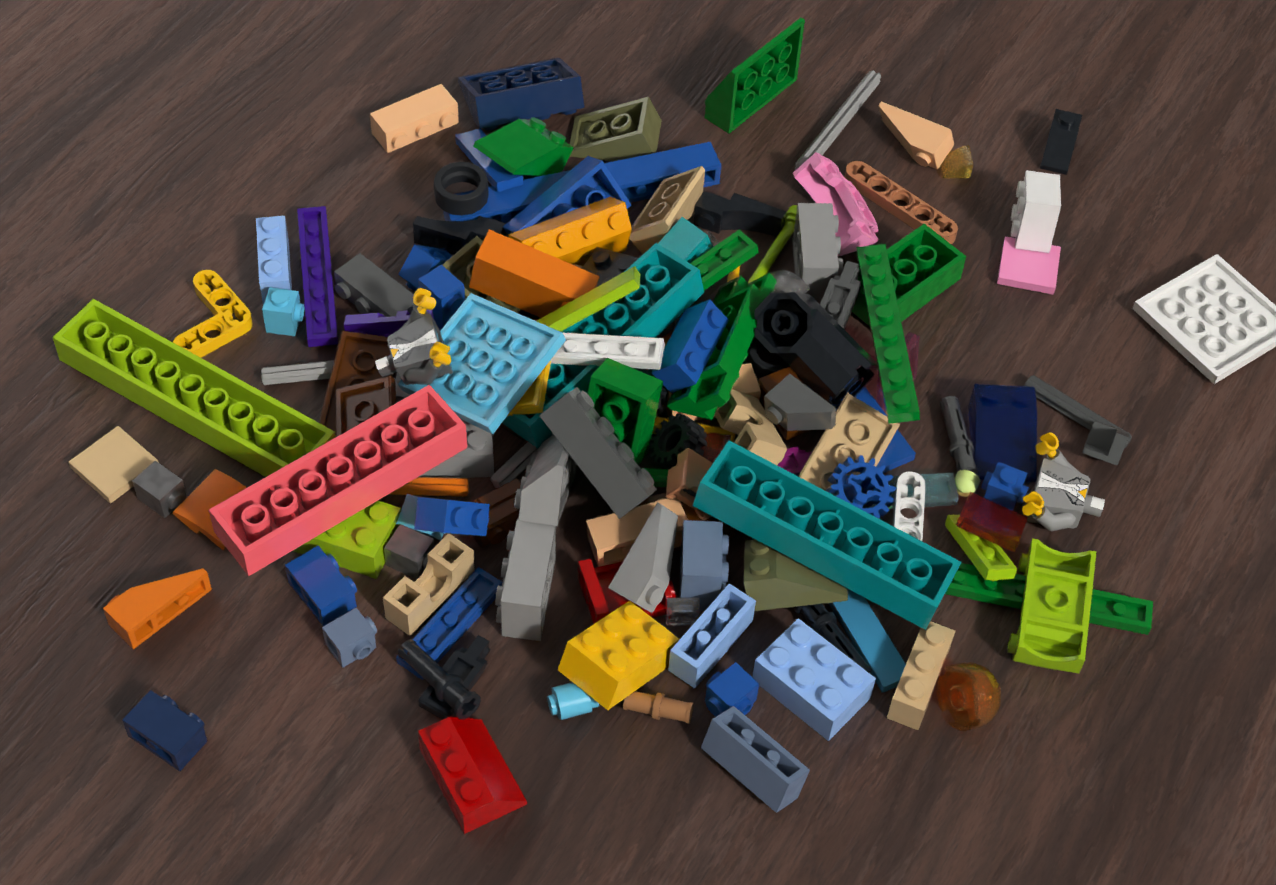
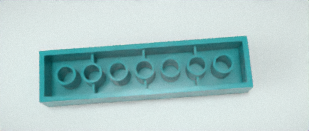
M655 243L627 269L629 270L635 266L641 274L639 289L561 332L656 338L685 309L690 307L705 293L700 269ZM551 363L543 412L576 387L588 394L591 375L599 366ZM542 413L512 414V416H507L502 422L536 448H539L542 442L553 435L552 431L539 416Z
M728 440L701 480L693 506L925 630L961 564L957 559Z

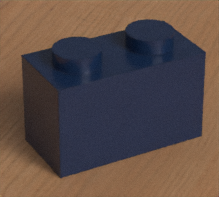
M151 690L122 720L128 737L178 771H181L207 743L204 730L205 724L197 715L192 712L184 713L167 695L160 697Z

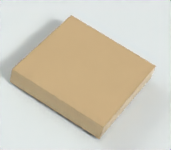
M117 426L71 459L69 465L75 473L111 504L134 486L132 480L154 461L158 462V460L122 428Z

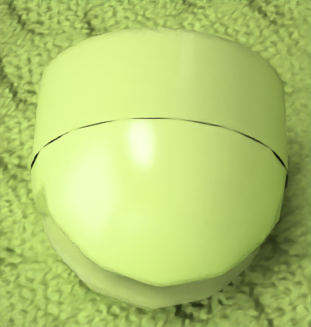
M959 470L954 478L953 488L960 496H971L976 492L980 478L971 471Z

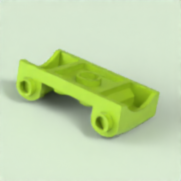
M1032 538L1027 554L1021 553L1018 572H1023L1026 580L1020 626L1017 634H1010L1007 653L1013 654V661L1047 669L1080 673L1086 655L1097 551L1089 550L1080 553L1060 552L1049 548L1040 540Z

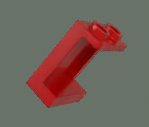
M591 558L578 561V580L593 624L630 601L608 588L623 561L594 568ZM669 581L663 599L656 606L653 613L637 604L635 605L652 618L671 614L672 600L676 599L672 581Z

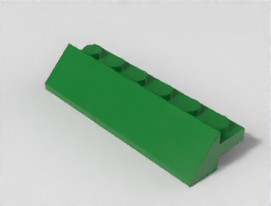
M770 273L750 283L740 275L719 287L713 303L729 321L697 383L672 393L667 403V407L670 410L712 420L717 408L722 407L728 402L731 397V389L739 378V370L742 363L748 356L747 351L755 338V328H757L755 309L773 292L777 282Z

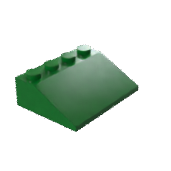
M799 18L734 68L713 92L707 96L705 100V119L730 134L793 84L798 76L805 19Z

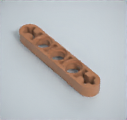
M852 161L846 166L845 178L852 182L860 194L913 229L926 224L950 244L954 243L958 226L952 219L862 161ZM882 186L886 190L883 192H878L872 189V187ZM903 200L907 205L898 206L893 201ZM918 214H924L929 219L922 221L917 219L915 216Z

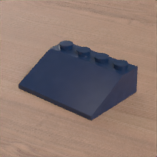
M561 58L458 77V83L472 118L480 129L483 128V130H494L499 128L501 124H510L518 119H531V117L544 120L550 118L551 114L561 113L568 115L576 113L577 109L585 108L581 76Z

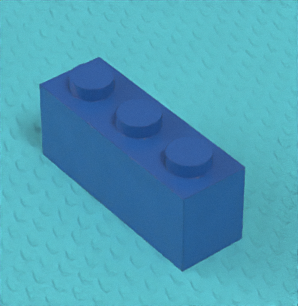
M710 299L684 310L664 348L660 370L653 369L652 374L657 379L662 380L663 385L671 393L697 383L729 321Z

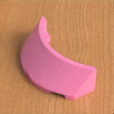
M815 152L793 172L795 179L804 187L815 203H832L833 215H838L839 218L838 232L835 233L836 237L841 238L840 254H837L838 256L857 251L856 247L874 245L878 242L879 239L876 236V233L879 232L878 226L867 203L852 182L848 181L841 174L838 166L832 160Z

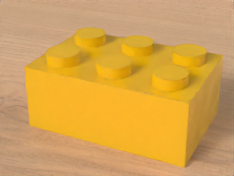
M628 601L569 640L558 671L605 709L609 710L669 667L670 650L680 639L641 608Z

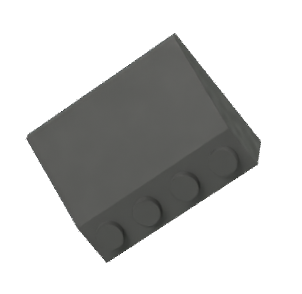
M576 387L539 416L620 519L657 489L653 485L654 480L650 473L643 468L641 469L634 461V454L629 446L625 443H620L613 434L614 428L605 417H600L593 408L594 402L591 397Z

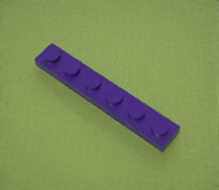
M326 206L299 208L297 213L308 347L337 345L338 334Z

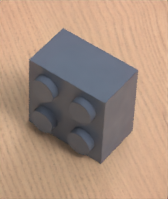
M683 521L680 551L679 610L705 611L725 589L729 571V563L726 562L729 536L723 535V522Z

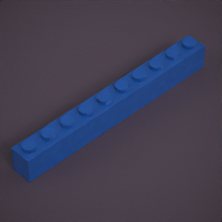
M711 142L604 163L630 203L650 199L663 179L703 166L705 169L703 187L720 184L721 163ZM569 171L525 179L522 186L500 192L493 186L488 187L489 196L487 203L481 210L463 216L452 215L443 211L445 221L477 220L479 216L507 224ZM475 190L466 191V192H461V193H455V194H456V195H465V194H469V193H471V192H473V191H475Z

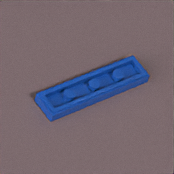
M480 128L455 135L456 144L473 164L479 166L486 173L488 181L498 192L524 184L523 175H513L473 147L475 141L487 136Z
M478 567L412 640L438 663L496 599L498 585L502 586L503 582ZM398 655L396 656V662L420 679H424L404 659Z

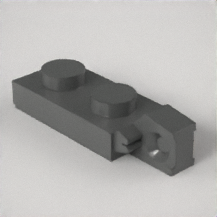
M849 261L846 262L841 276L835 275L834 279H830L820 303L843 329L846 327L861 287V281H858L860 275L858 264Z

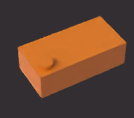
M489 229L475 257L469 288L542 318L596 288L600 276Z

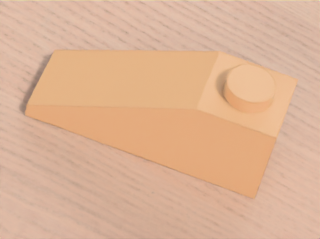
M881 101L879 109L882 121L910 156L919 165L924 167L930 166L938 170L954 146L951 129Z

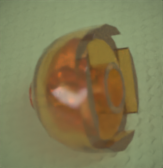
M974 662L946 666L943 669L946 670L945 674L939 676L937 681V698L941 711L944 712L948 709L955 722L948 723L959 731L972 730L987 725L997 715L1001 704V688L995 676L988 668Z

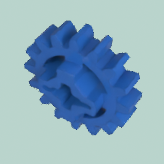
M859 455L855 462L849 457L843 464L839 463L834 469L835 473H832L828 478V481L833 485H830L826 491L879 519L880 516L883 517L890 511L888 507L895 502V499L889 495L896 491V487L889 486L888 482L893 479V476H885L883 474L886 468L885 465L877 468L875 467L874 458L865 463L863 455ZM853 472H860L859 475H854V474H852V473H853ZM873 504L876 505V506L871 507V508H863V505H869V506H872Z

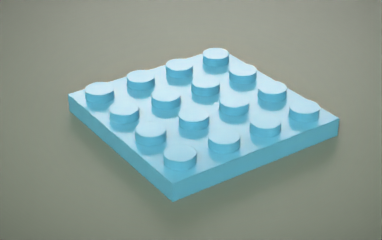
M470 293L440 331L444 344L450 347V351L447 354L451 356L453 373L436 378L430 386L460 419L494 434L560 349L566 338L558 330ZM402 379L398 383L401 390L410 395L427 386L419 384L405 385Z

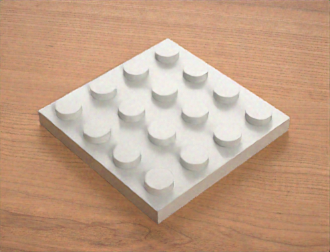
M1218 254L1136 300L1132 308L1213 384H1216L1276 347V305Z

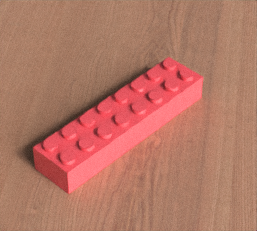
M429 384L209 509L213 530L247 575L250 576L467 448L466 425Z

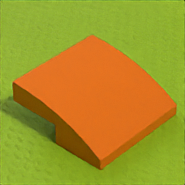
M214 469L172 514L194 533L202 532L219 548L224 550L226 548L213 530L209 509L247 487L227 474Z

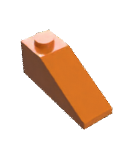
M202 568L129 588L121 595L113 597L108 605L103 608L109 626L134 650L212 590L208 573Z

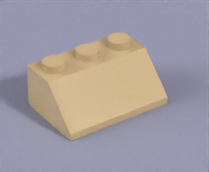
M703 166L663 179L631 226L632 230L629 239L642 255L655 243L658 244L681 217L688 220L694 215L695 205L703 193L705 177Z

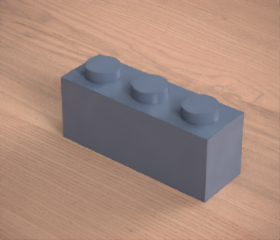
M735 706L712 719L701 746L707 754L776 813L798 798L810 772L804 764Z

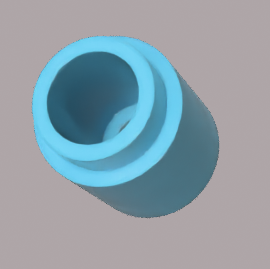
M573 682L552 687V695L547 696L551 715L557 714L559 720L590 713L592 708L599 707L597 701Z

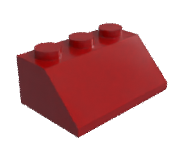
M447 717L418 731L420 751L464 834L527 805L526 798L482 719Z

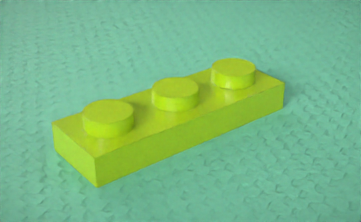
M976 514L947 516L946 528L985 580L1014 579L1017 567Z

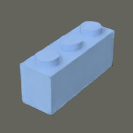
M285 216L256 218L259 285L263 305L270 287L292 290L289 238Z
M729 583L670 650L668 671L693 688H696L753 622L756 600Z

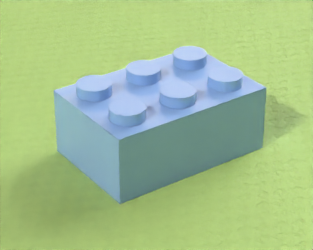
M799 618L755 659L752 676L761 688L827 741L871 698L876 680L875 677Z

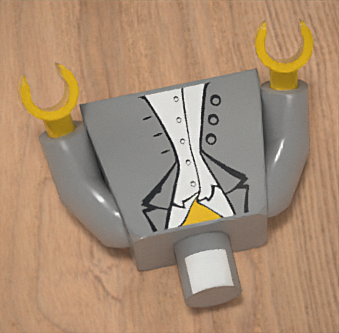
M1049 432L1040 437L1042 442L1036 445V452L1040 455L1047 454V457L1043 458L1034 491L1023 497V501L1027 503L1022 507L1023 514L1027 516L1026 521L1041 524L1048 531H1056L1066 528H1077L1082 513L1100 517L1105 499L1087 495L1091 479L1071 465L1061 451L1057 449L1059 441L1055 434Z

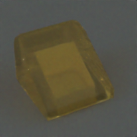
M969 145L949 152L940 165L943 178L971 177L973 159Z

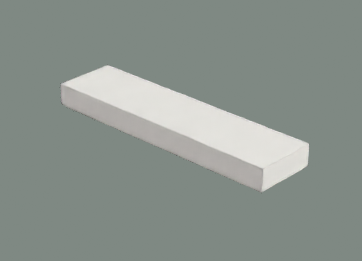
M563 333L566 341L551 359L552 364L600 366L607 358H610L631 368L660 370L665 343L664 338Z

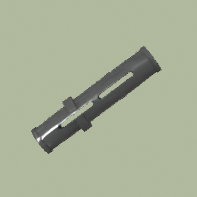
M946 396L942 399V402L940 401V407L950 439V455L956 462L957 471L968 470L977 474L978 470L973 458L974 446L966 432L959 399L956 396Z

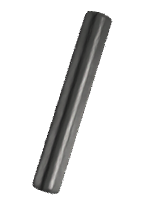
M1035 375L1030 376L1025 383V391L1088 430H1091L1094 421L1121 429ZM1130 433L1124 449L1129 445L1132 439Z

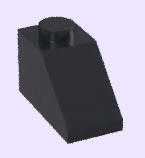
M1055 109L1040 169L1067 175L1082 119L1081 114Z

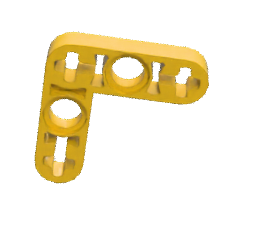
M202 270L195 274L193 285L196 295L214 316L179 334L173 340V343L182 348L184 347V349L200 358L246 334L251 330L253 323L250 310L224 280L212 270ZM208 285H212V286H213V291H212V292H211L210 288L208 287ZM222 298L230 300V302L224 306H218L215 304L217 300ZM233 313H235L238 320H233ZM211 330L221 332L220 335L214 338L205 336Z

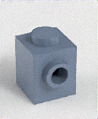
M357 608L322 627L325 645L342 668L357 659H364L377 648L375 640L377 628L369 616L363 617Z

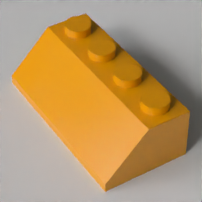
M610 196L508 234V236L513 240L567 263L584 266L597 247L618 253L626 251L632 228L626 203Z

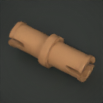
M635 691L626 697L623 703V710L652 715V719L660 720L663 717L683 721L688 724L691 721L694 708L693 702L667 698L664 693L660 692L653 695Z

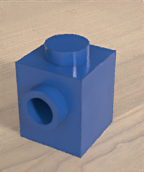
M998 462L994 472L987 471L981 489L986 490L981 506L1011 517L1016 504H1023V497L1027 495L1029 487L1025 486L1024 483L1028 473Z
M735 662L722 674L717 672L708 680L705 696L706 706L716 717L732 706H735L746 715L757 700L759 683Z

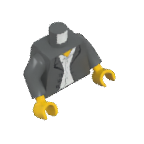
M418 288L413 296V303L416 306L408 321L387 338L391 354L375 361L382 377L397 372L405 385H429L436 378L453 373L451 356L447 354L450 351V347L444 344L440 329L427 311L435 308L436 300L431 297L430 291Z

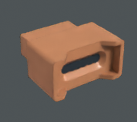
M690 448L677 455V465L668 470L666 498L669 500L676 498L693 508L702 520L712 517L694 507L693 503L699 484L713 463Z

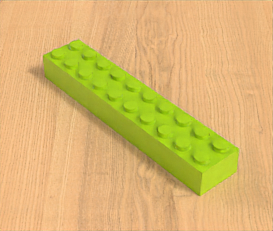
M92 299L52 337L60 361L265 477L336 438L335 431L95 299Z

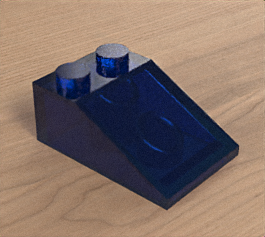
M974 384L968 410L971 442L974 446L973 458L978 470L976 475L984 480L987 471L993 473L997 463L1001 462L1027 472L1025 482H1036L1037 403L1035 387Z

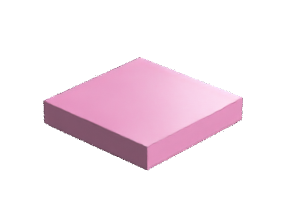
M1005 236L997 284L1054 295L1061 247L1051 245L1049 253L1016 249V238Z

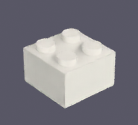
M1026 170L1024 181H1019L1017 185V204H1013L1011 221L1013 223L1011 237L1016 238V249L1049 253L1061 209L1060 175Z

